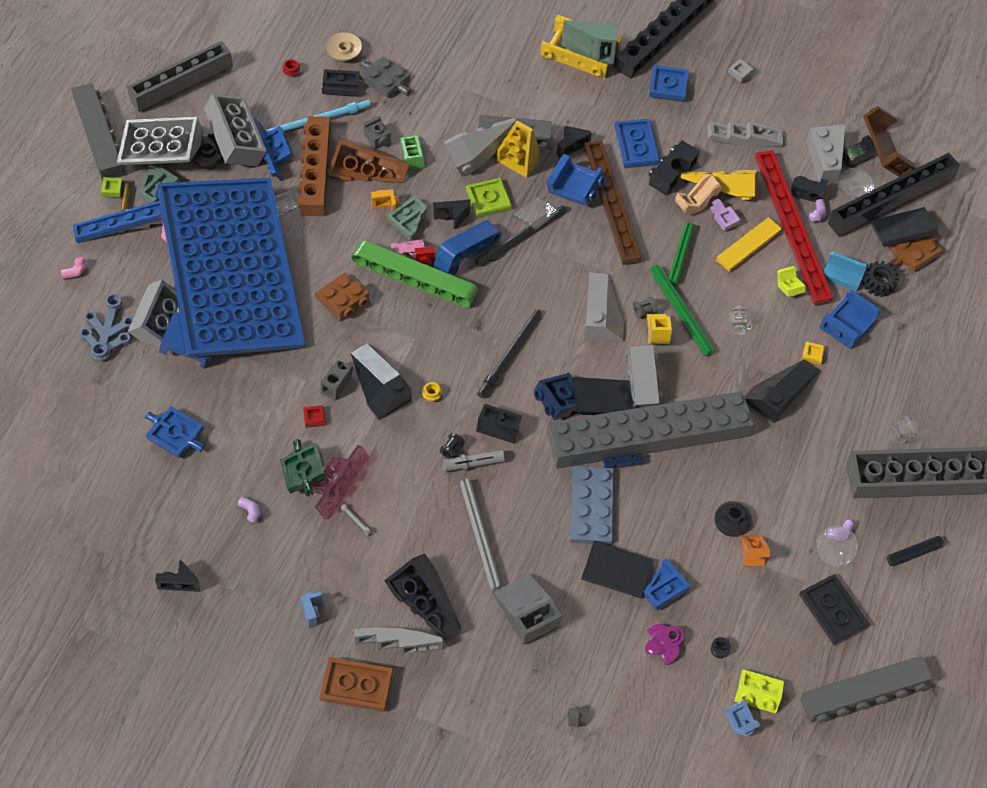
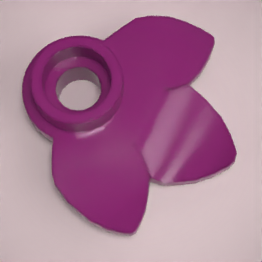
M652 625L647 629L651 638L646 643L645 653L651 655L662 654L665 665L671 664L680 654L679 645L684 640V633L677 626ZM671 633H676L677 637L675 639H670L669 635Z

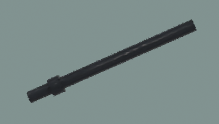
M561 205L500 245L486 250L484 255L475 260L476 264L480 266L488 260L497 258L499 253L566 212V207Z
M539 309L534 310L492 373L488 374L484 379V384L477 393L480 398H484L489 389L493 388L497 383L498 376L542 314Z

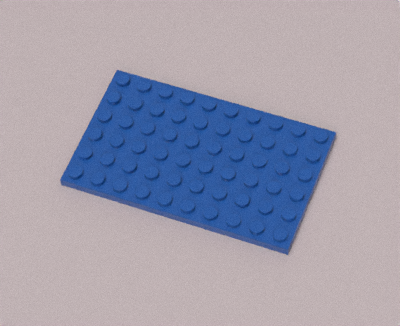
M271 178L158 183L157 191L187 358L304 348L305 341Z

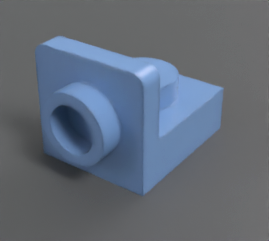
M321 591L309 592L301 597V607L309 628L317 626V618L320 617L316 605L323 603Z

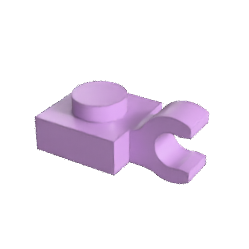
M719 199L712 202L713 206L710 209L715 214L714 219L723 231L740 223V218L730 206L725 208Z

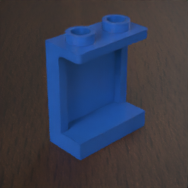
M563 154L546 184L549 193L588 207L590 202L595 199L599 187L603 186L605 176L602 168H598L597 171L572 163L570 156Z
M850 289L840 304L830 314L827 313L823 317L820 328L849 349H852L877 321L881 310Z
M174 311L161 341L159 353L167 355L168 350L187 357L180 314ZM213 355L188 358L201 362L200 367L204 368L206 362H211Z

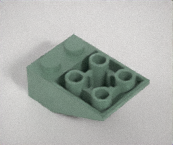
M564 20L561 46L604 64H613L617 41V24Z

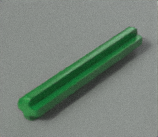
M686 222L684 224L668 278L672 285L678 284L694 230L693 223Z

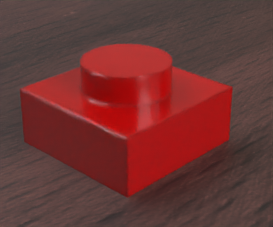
M434 246L415 248V261L425 265L433 264L435 262Z

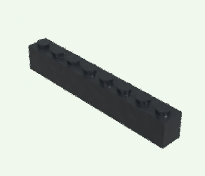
M948 152L832 210L827 224L839 237L954 179L960 164Z

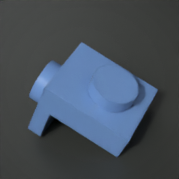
M741 700L724 709L735 734L748 736L753 734L755 728L760 726L759 721L753 719L745 700Z

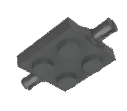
M381 57L373 64L368 63L364 59L361 60L359 65L366 69L360 74L362 82L385 97H389L397 91L402 92L406 96L410 94L411 89L404 86V83L410 79V73L385 57Z

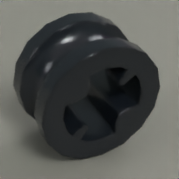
M724 637L715 638L710 648L712 655L718 659L727 657L731 644ZM718 645H719V646L724 645V646H725L724 651H723V650H719V651H718V650L716 649L717 646H718Z

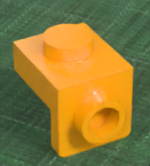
M393 189L371 192L372 209L391 207L393 211L396 207H399L398 196H394Z

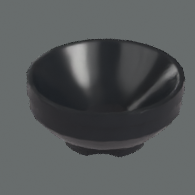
M728 501L718 507L715 512L714 522L718 530L724 535L739 537L749 530L752 516L744 504ZM737 510L741 516L737 519L732 518L729 515V511Z

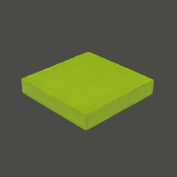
M501 177L466 185L465 190L471 201L476 218L512 210V205Z

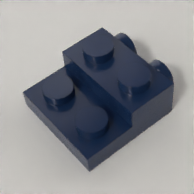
M570 373L540 380L533 390L535 399L542 402L546 415L551 416L553 420L568 417L572 411L577 410L572 384L573 377Z

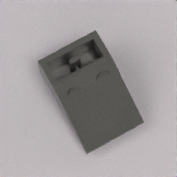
M530 574L492 592L523 644L561 626L562 614L552 598Z

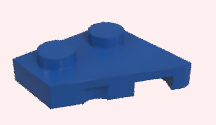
M665 558L658 572L654 574L652 582L646 587L644 597L657 611L688 592L690 584Z

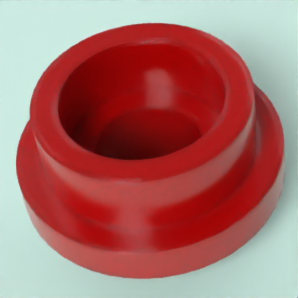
M288 59L284 62L282 71L287 76H295L300 72V65L296 60Z

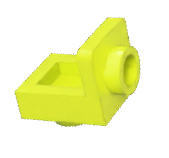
M794 266L777 271L778 287L787 297L805 292V285L796 277V268Z

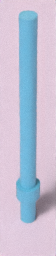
M369 100L356 104L353 102L347 104L346 107L315 116L330 117L331 119L348 113L350 115L357 113L358 110L371 107ZM307 118L287 123L280 127L283 128L284 132L304 126V123H307ZM276 127L265 130L266 134Z

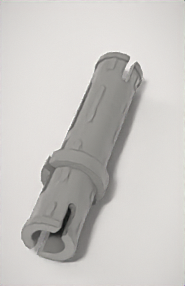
M503 450L469 456L462 454L457 458L443 459L444 472L459 469L465 471L470 467L505 462ZM492 457V459L476 461L477 459ZM471 461V462H468V463L455 464V463H459V462Z

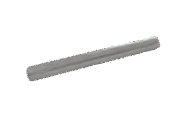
M464 479L460 482L461 490L489 586L494 591L501 588L502 584L470 479Z

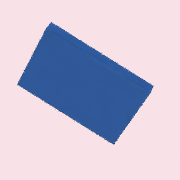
M650 119L618 121L614 123L624 168L659 165L660 158Z

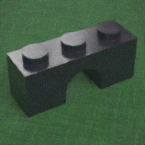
M683 140L678 145L675 144L671 148L670 153L661 159L659 165L653 167L650 171L649 185L667 196L678 182L679 173L673 169L689 172L698 162L700 150Z

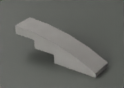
M710 121L708 124L709 140L743 146L770 147L783 145L782 130L751 121L747 125L732 121L728 125Z
M381 627L354 629L355 645L377 642V650L399 648L400 655L442 650L443 647L442 637L420 631Z

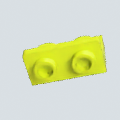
M742 669L734 701L745 700L748 706L776 713L782 698L784 681Z

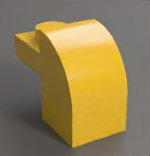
M647 314L648 343L669 344L672 333L670 316L666 314Z

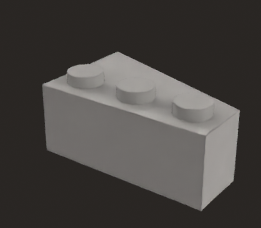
M845 124L814 127L809 130L806 143L818 182H821V179L829 180L828 183H837L842 167Z
M653 345L629 347L624 358L625 361H628L629 365L627 376L630 377V390L634 409L658 405L659 401H662V393L657 385V382L660 381L659 370H656L655 363L658 362L657 351H654Z

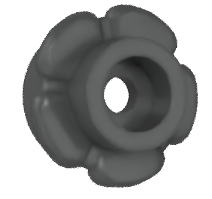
M575 706V708L568 709V725L577 728L579 724L583 723V711H579L578 706Z

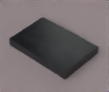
M925 207L871 220V226L883 247L938 234V228Z
M574 377L572 379L578 415H599L634 409L629 380Z
M594 541L581 579L641 599L653 559Z
M835 574L799 593V596L834 646L870 626Z

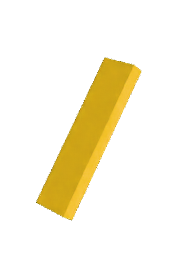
M768 217L718 255L716 261L730 272L781 233L782 228Z

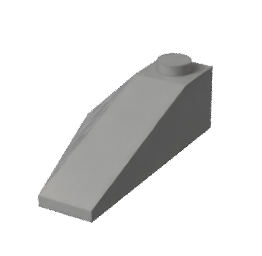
M589 272L584 338L623 342L624 322L609 275Z

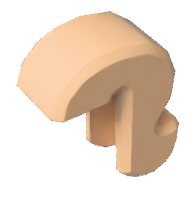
M706 175L688 195L678 193L675 202L685 214H696L708 205L712 196L719 194L721 185L713 175Z

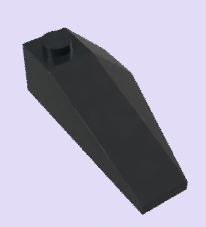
M367 343L351 352L367 406L378 420L412 400V388Z
M803 359L753 386L744 396L746 403L774 423L818 374L819 370Z
M425 553L412 558L384 580L395 598L409 606L412 613L422 617L426 624L444 640L461 629V625L437 570Z

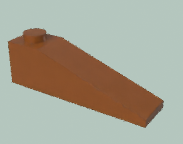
M340 136L327 174L345 181L403 182L409 164Z

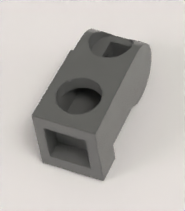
M338 360L321 380L320 393L336 401L341 389L351 378L354 368Z

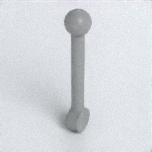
M342 504L341 510L346 512L363 529L367 536L370 535V529L365 527L349 510L347 504Z

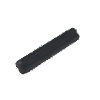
M936 536L889 554L886 559L890 566H895L941 548L944 542L940 536Z

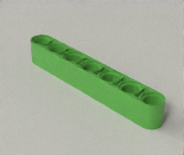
M361 241L351 256L353 262L362 267L465 308L470 307L478 293V288L468 281L367 241Z

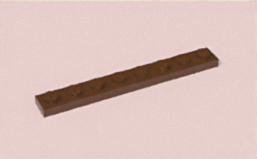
M603 141L584 143V149L591 170L603 169L605 182L602 187H599L598 192L622 264L641 262V254Z

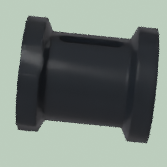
M450 433L446 444L440 447V453L448 459L456 458V452L460 447L464 446L465 441L458 434Z

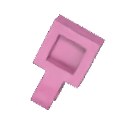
M421 239L403 243H392L391 248H399L397 254L400 255L404 252H409V254L413 255L415 254V248L424 247V242Z

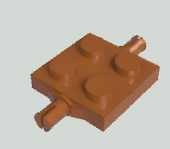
M940 233L889 246L888 249L896 256V258L889 261L891 263L890 266L893 267L902 263L916 271L942 254L943 249L935 243L936 240L941 238Z

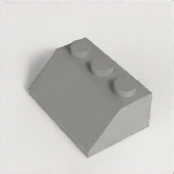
M164 280L149 284L128 332L143 343L160 347L174 311L177 312L178 310L175 289Z

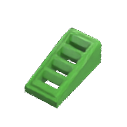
M418 135L400 138L405 163L409 164L408 171L423 169L425 167L424 156Z

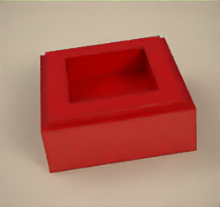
M323 405L303 407L305 428L325 426Z

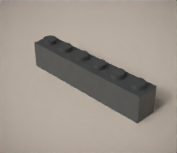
M222 41L128 85L129 99L138 112L232 67L231 52Z
M93 83L71 88L102 182L103 177L119 178L124 176L123 168L126 167L125 165L117 164L120 149L118 143L114 144L113 142L116 140L113 129L109 130L108 128L111 127L108 116L104 117L106 110L104 103L99 102V100H102L99 89L95 90Z
M921 655L805 691L800 701L810 723L815 721L822 723L834 715L838 717L847 715L853 709L858 711L864 710L870 706L869 704H883L889 698L895 696L902 698L914 690L916 692L924 691L928 688L933 678Z

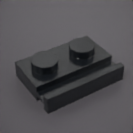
M324 69L322 94L358 96L360 71Z

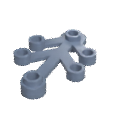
M116 293L109 294L106 297L108 312L104 326L97 319L95 312L89 311L84 316L86 323L92 325L100 335V340L97 342L90 328L85 327L80 330L81 339L87 341L92 347L90 354L95 361H104L109 358L110 351L120 345L128 346L131 343L128 333H121L117 339L108 343L110 337L124 329L128 330L131 324L126 323L133 321V317L127 316L123 321L112 327L116 311L122 307L121 297Z

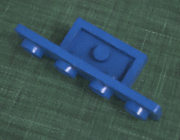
M253 117L267 151L263 158L270 166L268 170L273 177L276 176L282 181L284 177L279 165L294 157L282 127L278 126L266 134L263 125Z

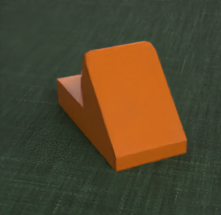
M742 536L744 565L764 566L765 557H770V548L762 536Z

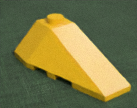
M517 121L497 149L496 161L526 178L539 164L540 151L533 129Z

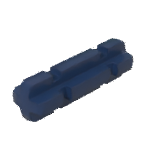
M641 453L634 454L633 456L623 455L603 459L604 468H614V466L616 468L626 467L632 464L641 465L643 463Z

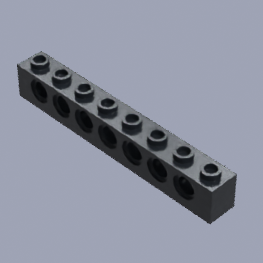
M676 0L671 2L664 12H660L658 17L651 21L644 31H640L633 41H629L622 51L616 53L614 68L631 79L714 0Z

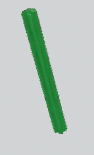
M653 265L650 272L703 355L710 356L714 352L713 347L660 265Z

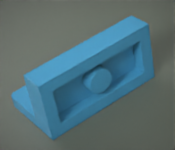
M831 252L823 274L826 280L857 292L867 265L841 254Z

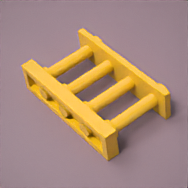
M557 15L554 24V31L556 33L550 43L542 41L540 55L605 79L607 64L574 53L567 48L563 49L557 46L562 37L564 20H571ZM618 36L615 54L621 50L622 38Z

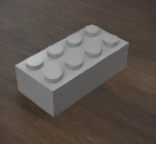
M213 93L205 105L204 111L225 163L258 166L267 151L245 97Z

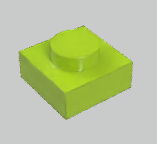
M103 177L102 197L121 198L122 178Z

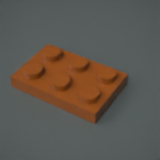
M329 657L320 701L384 712L393 668Z

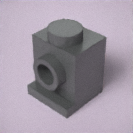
M380 116L363 123L364 135L375 149L391 142V132L381 121Z

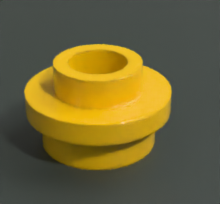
M430 382L423 387L422 395L427 401L434 402L440 399L442 389L437 383Z

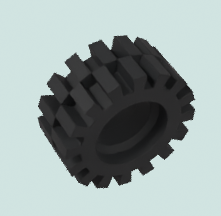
M875 261L874 264L871 263L866 268L862 283L865 285V290L869 289L868 293L874 292L876 297L878 294H880V297H884L885 294L887 297L890 293L894 292L899 281L898 270L895 271V266L890 267L891 263L889 262L886 265L884 264L885 261H881L880 264L879 261ZM874 276H883L888 282H879Z

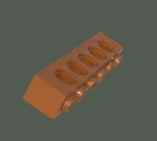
M308 116L307 123H304L303 128L306 138L302 140V148L305 149V152L301 153V163H304V167H300V178H303V182H299V193H302V196L298 197V208H301L302 216H324L330 117Z

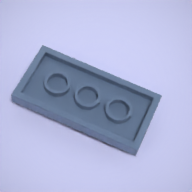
M573 466L570 543L593 544L594 541L611 545L613 468Z

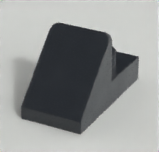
M565 126L564 139L557 143L556 155L561 159L563 154L570 155L584 148V143L591 142V131Z
M468 199L433 202V218L441 220L452 218L454 229H456L470 214L471 201Z
M182 560L179 561L178 574L172 572L156 573L155 582L158 590L200 592L198 578Z

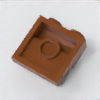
M345 272L315 293L316 298L340 322L345 318H349L354 311L366 306L370 301L369 291L358 280L354 282Z

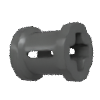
M651 296L647 300L633 302L635 315L637 318H641L644 314L657 313L655 299Z

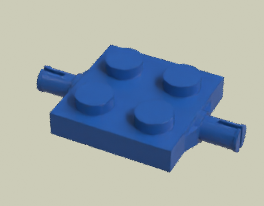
M170 406L159 417L150 411L145 415V419L154 423L151 430L146 434V438L178 459L190 447L199 452L204 450L205 445L196 440L204 430L203 425L174 407Z

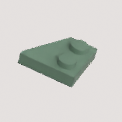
M149 164L148 173L144 177V184L139 191L140 197L149 203L159 201L158 198L154 197L157 191V184L179 182V179L158 164Z
M413 196L387 214L386 219L411 241L427 212V206L416 196Z

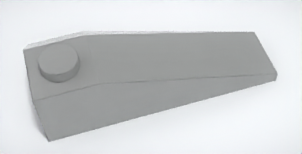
M515 118L495 123L488 129H483V127L477 128V132L471 134L463 132L444 141L461 176L472 173L497 152V149L517 122Z

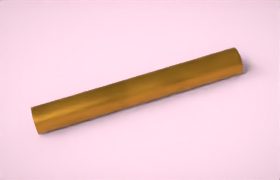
M124 184L120 211L128 209L131 191L130 184Z

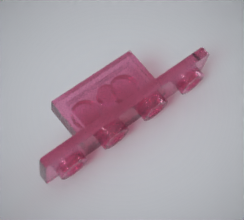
M361 445L356 446L348 459L332 457L325 467L327 478L314 483L312 486L315 493L323 495L315 508L324 519H329L370 459Z

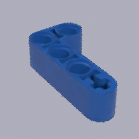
M485 220L446 240L440 246L434 267L454 276L460 267L461 261L496 243L500 239L502 232L489 220Z

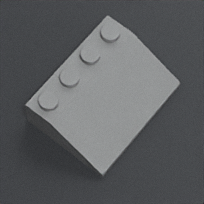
M198 117L126 120L117 164L190 162L201 146L204 132Z

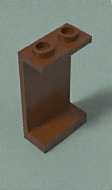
M879 106L872 108L863 115L882 166L898 177L916 169L915 163L894 150L886 129L898 121L897 118Z

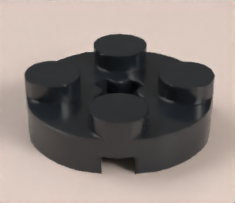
M208 134V136L202 137L201 146L192 158V161L199 166L213 169L224 159L214 134Z

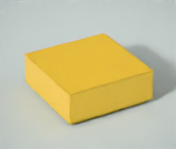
M806 342L802 360L821 365L825 346Z

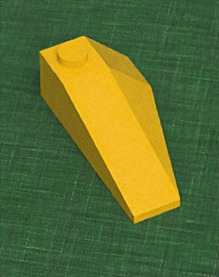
M734 170L731 174H727L725 171H717L711 174L721 185V192L733 196H741L742 200H750L757 194L758 170ZM706 171L683 172L681 178L698 183L704 176L710 174Z

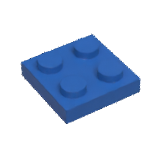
M653 65L649 96L685 101L688 70Z

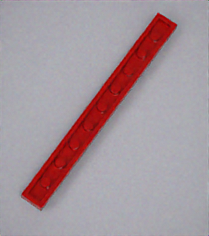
M769 150L756 153V162L813 304L819 305L832 302V293L774 151Z

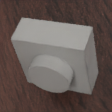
M740 59L728 69V73L739 82H742L753 73V68Z

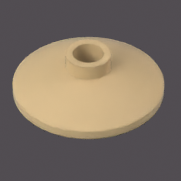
M342 32L330 37L326 48L332 58L348 61L360 54L362 43L354 34Z

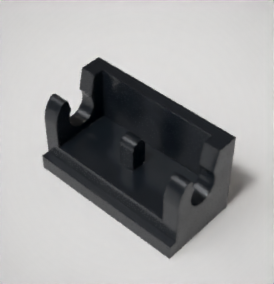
M484 404L478 417L476 432L514 444L517 432L520 429L522 415Z

